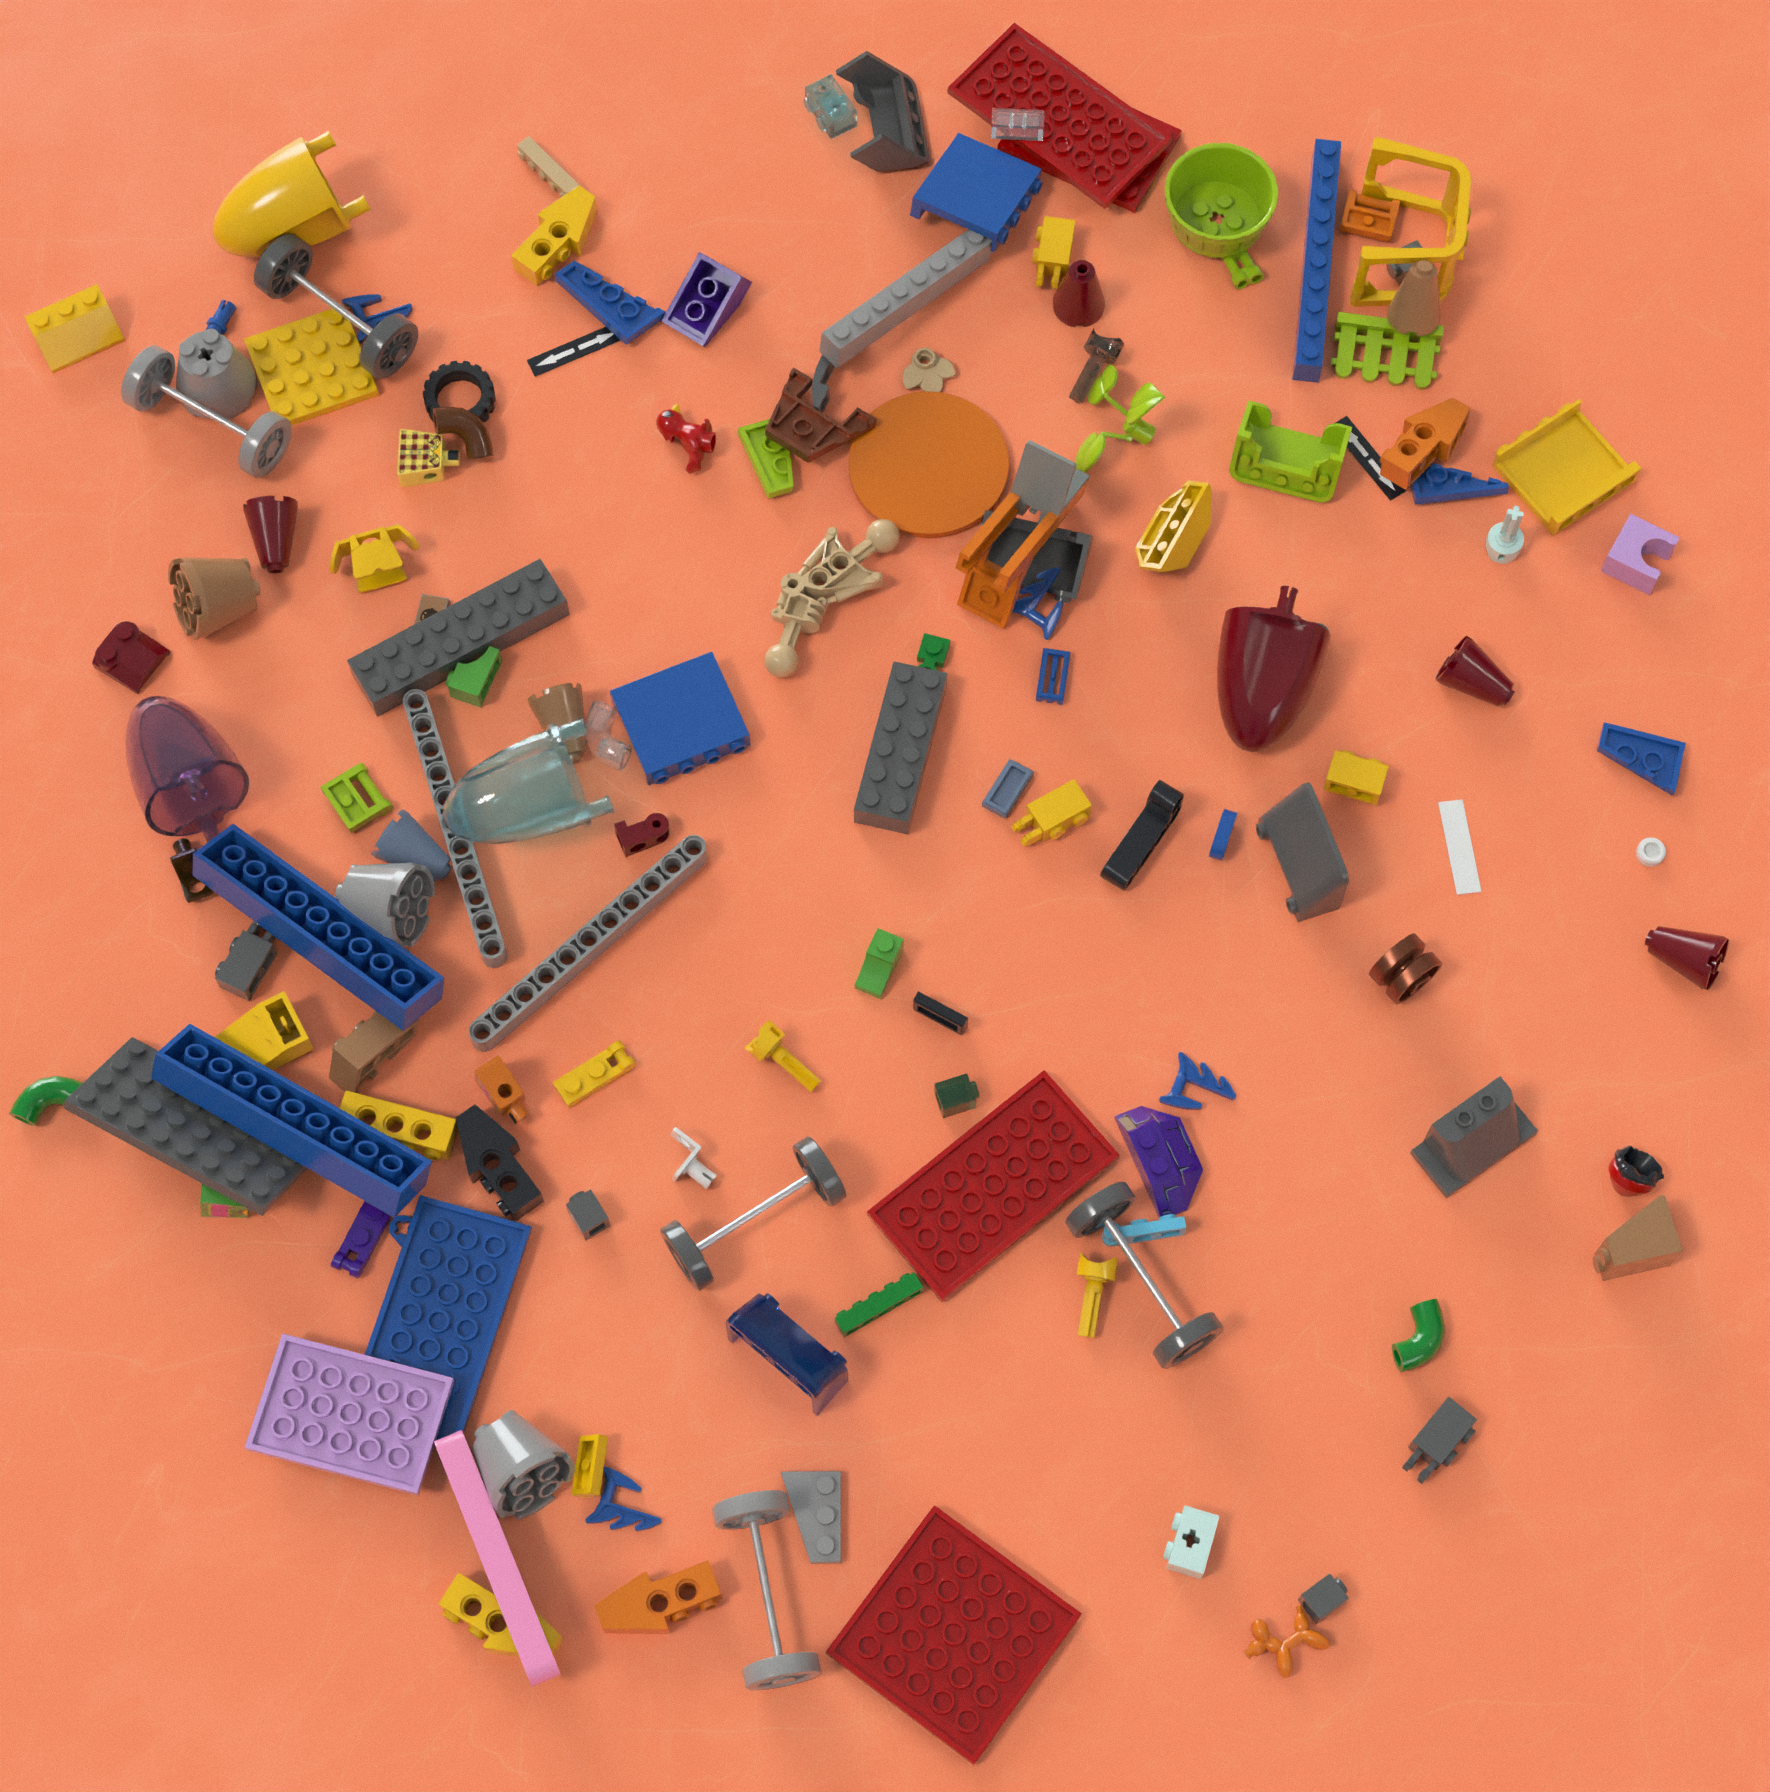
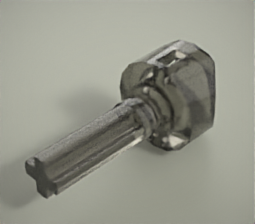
M1094 328L1092 329L1084 345L1085 351L1091 356L1088 358L1069 395L1070 399L1078 404L1084 402L1103 364L1116 363L1124 347L1122 339L1102 337L1096 334Z

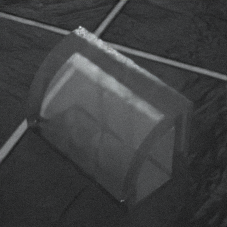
M992 108L991 139L1043 141L1044 110Z

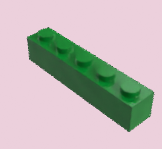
M915 1273L902 1275L896 1283L890 1282L885 1285L884 1290L880 1292L875 1291L863 1302L861 1300L855 1302L851 1309L847 1311L844 1309L836 1314L837 1317H835V1324L845 1338L921 1294L923 1286Z

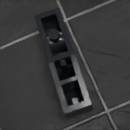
M475 1104L456 1117L470 1180L472 1183L479 1180L489 1195L492 1192L495 1193L499 1199L496 1204L505 1217L511 1215L516 1222L544 1202L542 1193L513 1156L520 1151L517 1140ZM490 1160L500 1161L496 1169L490 1170L486 1168V1164ZM507 1182H515L517 1184L516 1188L511 1192L502 1190Z

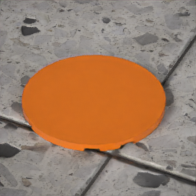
M924 391L893 398L869 414L877 419L876 427L852 440L848 469L851 486L856 498L865 511L876 519H888L895 523L899 533L904 532L917 535L919 538H937L960 533L979 523L984 517L985 510L990 511L994 509L1004 492L1009 471L1008 450L1004 437L989 415L975 404L961 397L942 392Z

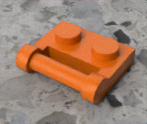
M1350 189L1339 231L1390 242L1401 201L1393 200L1390 202L1357 194V191ZM1354 204H1358V205H1362V206H1366V207H1370V208H1375V209L1387 211V212H1390V213H1385V212H1381V211H1377V210H1373V209H1368V208L1356 206V205H1354Z

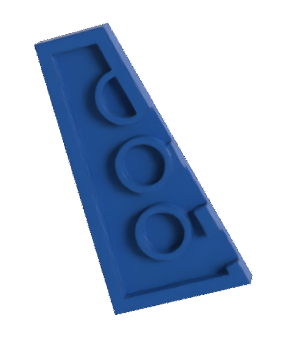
M575 260L555 273V281L625 345L660 322L665 315L664 310L658 307L656 309L646 304V300L639 296L634 298L624 292L623 287L616 283L613 285L602 280L603 276Z

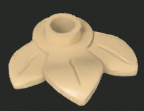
M920 348L913 354L912 364L904 369L903 384L907 390L920 386L923 392H941L943 379L955 376L954 367L947 359L937 357L931 349ZM923 360H926V361H928L929 363H928V364H922V363H920V362L923 361Z

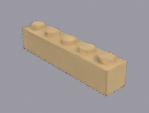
M530 136L517 144L518 157L522 161L525 160L529 168L533 171L535 170L541 180H545L553 191L556 190L560 198L579 186Z

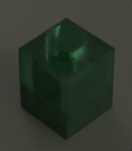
M967 1073L934 1083V1095L943 1118L976 1108V1098L980 1097L975 1081L970 1082Z

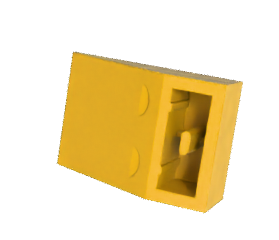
M285 991L257 1004L215 1036L216 1039L271 1070L314 1050Z

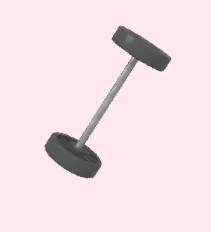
M806 1136L792 1147L805 1176L701 1242L695 1244L677 1220H673L660 1228L661 1236L688 1281L697 1291H701L714 1282V1277L701 1251L805 1185L811 1183L817 1194L830 1207L846 1198V1190L836 1170L819 1145L811 1137Z
M1117 1182L1098 1191L1078 1205L1067 1216L1065 1224L1075 1238L1086 1237L1106 1225L1176 1330L1161 1341L1153 1350V1356L1161 1368L1168 1369L1185 1361L1210 1344L1222 1333L1224 1326L1214 1312L1200 1315L1184 1325L1181 1323L1113 1222L1134 1203L1136 1197L1126 1182Z

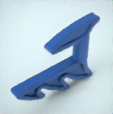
M367 294L342 299V305L350 307L353 314L372 329L389 315L399 313L407 318L412 311V305L409 303L366 317L363 308L381 302V295ZM359 329L357 339L359 343H362L368 335Z
M1059 567L1037 574V579H1045V581L1022 588L1019 591L1020 594H1032V596L1017 600L1012 612L1027 617L1041 627L1044 632V639L1049 640L1061 617L1064 604L1062 601H1058L1047 618L1035 611V609L1060 574L1061 569Z
M1179 1052L1178 1060L1180 1066L1171 1091L1159 1098L1160 1103L1186 1110H1200L1202 1108L1201 1103L1181 1095L1186 1082L1232 1101L1235 1100L1236 1094L1225 1077L1220 1076L1219 1085L1215 1076L1204 1062L1200 1063L1201 1076L1192 1060L1183 1052Z
M604 1466L603 1473L606 1476V1483L600 1502L595 1511L585 1519L586 1523H604L620 1517L615 1523L610 1525L611 1530L621 1529L641 1521V1523L635 1526V1531L637 1532L661 1524V1518L612 1503L617 1486L637 1493H641L642 1489L629 1477Z

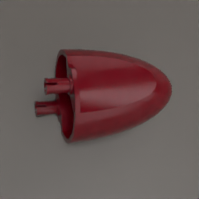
M1284 585L1280 587L1277 607H1235L1225 612L1218 651V702L1223 724L1229 737L1235 745L1244 751L1258 752L1265 750L1287 733L1304 709L1316 684L1331 638L1328 630L1315 622L1303 620L1300 616L1293 613L1298 589L1295 587L1291 588L1289 597H1287L1289 586Z

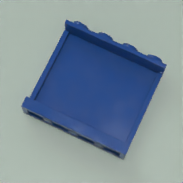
M958 133L913 196L910 216L920 219L924 212L928 211L992 239L991 252L994 253L1000 244H1005L1010 228L1017 226L1021 212L1028 210L1033 194L1038 195L1043 181L1040 180L1042 169Z
M712 651L610 690L611 702L615 711H618L646 775L648 786L654 783L662 784L668 781L670 777L680 773L688 774L697 766L705 763H716L723 756L731 753L739 754L751 746L750 734Z

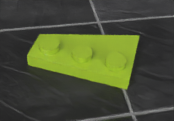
M770 419L739 427L737 435L767 499L790 493L794 487L790 451L765 436V430Z

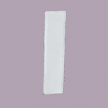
M1463 799L1438 802L1456 893L1459 895L1482 892Z

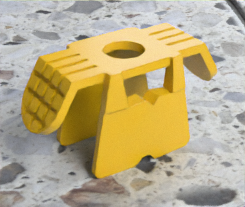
M400 524L386 528L384 526L378 527L377 529L354 534L350 538L336 541L330 560V572L337 574L342 558L351 555L353 576L357 579L358 591L365 593L407 580V576L402 568L403 562L393 543L402 541L414 551H417L420 546L416 539ZM377 538V540H372L371 543H362L366 539Z

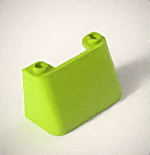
M1248 400L1230 462L1229 473L1231 477L1242 483L1323 503L1332 499L1352 427L1339 423L1329 424L1325 427L1322 438L1270 424L1272 413L1266 405Z

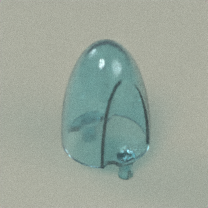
M578 718V720L559 727L557 724L546 725V731L517 742L470 769L455 784L444 803L443 820L448 829L456 836L472 842L503 844L534 839L580 825L587 828L591 826L592 819L613 813L614 808L608 795L590 803L586 802L578 775L564 744L566 741L588 735L583 719Z

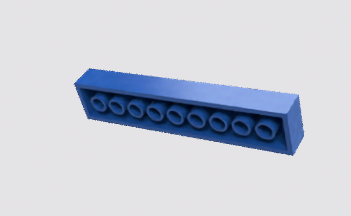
M235 824L230 825L193 853V876L402 1031L406 1030L442 999L444 977L394 940L383 936L341 905L339 900Z
M192 1024L187 1025L155 1054L151 1079L394 1218L427 1184L431 1160Z

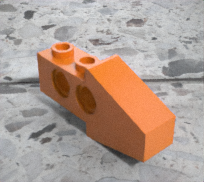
M1450 398L1407 417L1404 420L1403 432L1397 438L1395 445L1391 449L1387 448L1380 458V463H1382L1380 475L1407 490L1436 458L1447 462L1467 427L1470 407L1454 398Z
M706 1560L654 1582L650 1581L647 1571L643 1572L595 1604L594 1607L604 1633L669 1634L667 1621L672 1620L673 1623L683 1621L690 1617L689 1612L699 1608L702 1612L718 1606L717 1601L723 1598L709 1560ZM683 1588H695L697 1591L696 1596L689 1601L681 1599L680 1592ZM657 1598H664L668 1601L667 1608L662 1612H655L651 1609L653 1601Z

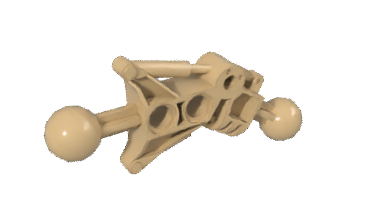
M878 519L872 522L867 529L866 539L849 552L839 543L837 529L830 527L824 539L802 564L803 568L798 574L789 573L782 578L780 583L781 593L776 604L778 607L773 609L771 614L774 621L783 624L784 631L780 642L768 649L764 659L765 667L771 675L777 678H786L795 672L798 668L799 657L794 648L800 632L811 634L820 630L819 624L823 621L822 616L826 612L827 605L835 601L839 603L861 592L880 588L883 585L881 573L867 570L860 563L875 552L888 553L894 550L900 539V533L895 523L888 519ZM840 566H845V567H846V568L841 569V570L836 569V568H838V567H840ZM819 582H825V584L820 586L815 585Z

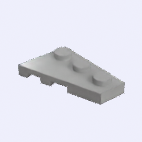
M841 1471L781 1472L810 1564H841Z

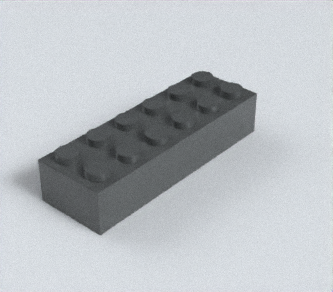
M893 661L854 806V823L908 835L947 688V673Z

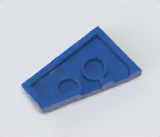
M1604 722L1597 751L1673 796L1677 787L1686 743Z

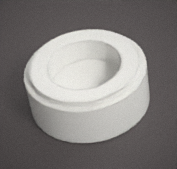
M1656 838L1643 839L1636 849L1638 861L1647 867L1659 865L1666 855L1664 844Z

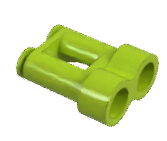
M1247 250L1223 258L1232 276L1231 281L1237 290L1243 289L1249 284H1257L1264 278L1260 267L1255 266ZM1236 261H1241L1244 268L1240 269Z

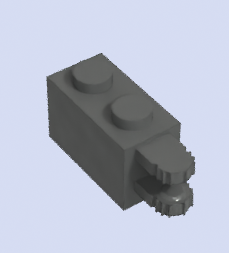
M255 921L251 923L247 931L243 930L239 937L233 939L229 948V955L225 961H221L215 971V979L220 988L249 1002L278 954L273 945L276 937L266 931L263 938L257 937L263 927Z
M1448 1396L1408 1446L1414 1453L1402 1468L1407 1472L1414 1467L1419 1457L1429 1465L1420 1472L1417 1481L1423 1484L1434 1469L1437 1470L1441 1464L1447 1467L1458 1454L1453 1450L1460 1441L1466 1444L1476 1432L1472 1426L1477 1419Z

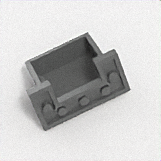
M1499 1076L1431 1124L1423 1142L1413 1148L1410 1154L1445 1198H1448L1536 1135L1538 1130L1514 1102L1512 1090L1502 1077Z

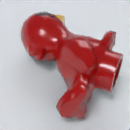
M679 404L658 414L656 419L657 429L663 435L665 441L670 440V443H673L674 438H679L682 447L689 454V462L685 471L689 474L700 471L704 452L713 453L716 446V433L712 432L713 428L710 420L705 418L701 425L688 423L681 414Z

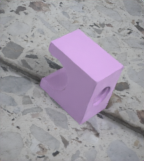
M1630 514L1607 555L1601 572L1650 595L1661 572L1647 565L1642 556L1653 554L1663 560H1669L1680 537Z

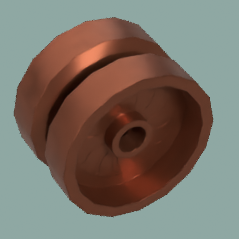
M1415 933L1403 938L1389 949L1369 972V976L1379 986L1389 984L1386 994L1396 1005L1406 1001L1425 986L1436 975L1443 964L1433 952L1423 954L1426 944Z

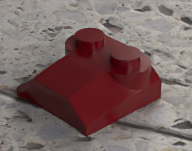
M124 621L118 623L97 648L92 665L95 669L134 693L139 694L146 681L171 652L140 631L134 623Z

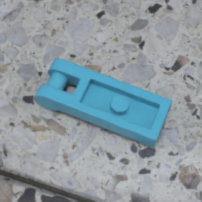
M1175 1214L1164 1215L1158 1221L1148 1222L1147 1219H1137L1126 1226H1119L1115 1223L1128 1244L1183 1236L1186 1231L1184 1216L1176 1217ZM1105 1225L1102 1235L1103 1243L1109 1247L1119 1246Z

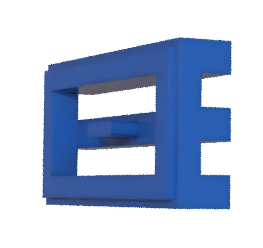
M1043 648L1036 701L1047 700L1046 703L1054 701L1058 702L1057 704L1063 705L1070 659L1069 651ZM1049 655L1053 656L1048 693H1043L1047 658ZM1059 657H1064L1059 695L1053 693Z

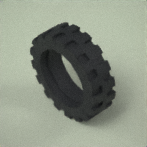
M451 361L448 365H445V363L440 365L436 372L433 370L429 374V380H426L424 383L423 399L426 411L433 422V408L441 407L437 401L438 394L446 385L461 380L471 382L481 390L480 400L468 411L477 415L482 422H486L489 419V414L493 413L495 408V392L489 374L486 371L483 372L479 365L475 364L473 366L469 361H463V363Z

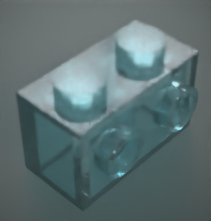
M832 74L805 87L804 105L809 113L813 112L818 127L822 132L826 131L830 139L858 126L857 110Z

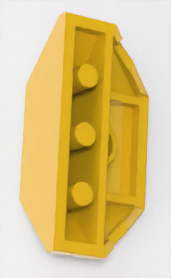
M1186 481L1182 485V489L1173 493L1159 505L1135 547L1139 566L1142 570L1167 572L1185 568L1189 565L1211 525V485L1209 483Z

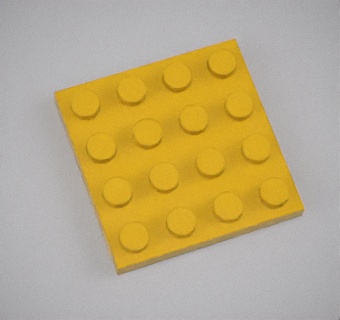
M329 309L244 338L270 410L287 418L291 426L379 396L372 375L360 365L361 347L351 322L334 309Z

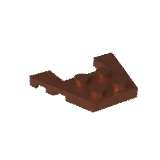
M793 367L790 371L789 379L782 390L780 400L776 404L766 427V437L809 463L876 427L877 419L858 407L842 424H839L801 400L800 398L812 387L813 379Z

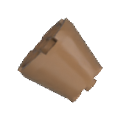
M183 557L170 562L168 581L170 585L174 584L173 594L176 601L173 603L174 610L183 631L187 636L193 635L194 640L205 638L257 610L256 596L260 595V586L256 579L252 580L250 564L247 558Z

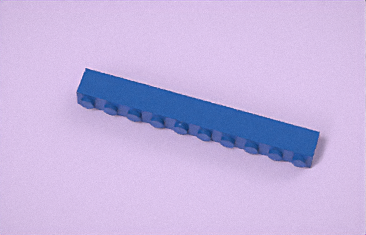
M1315 139L1312 153L1292 380L1319 383L1323 365L1341 141Z

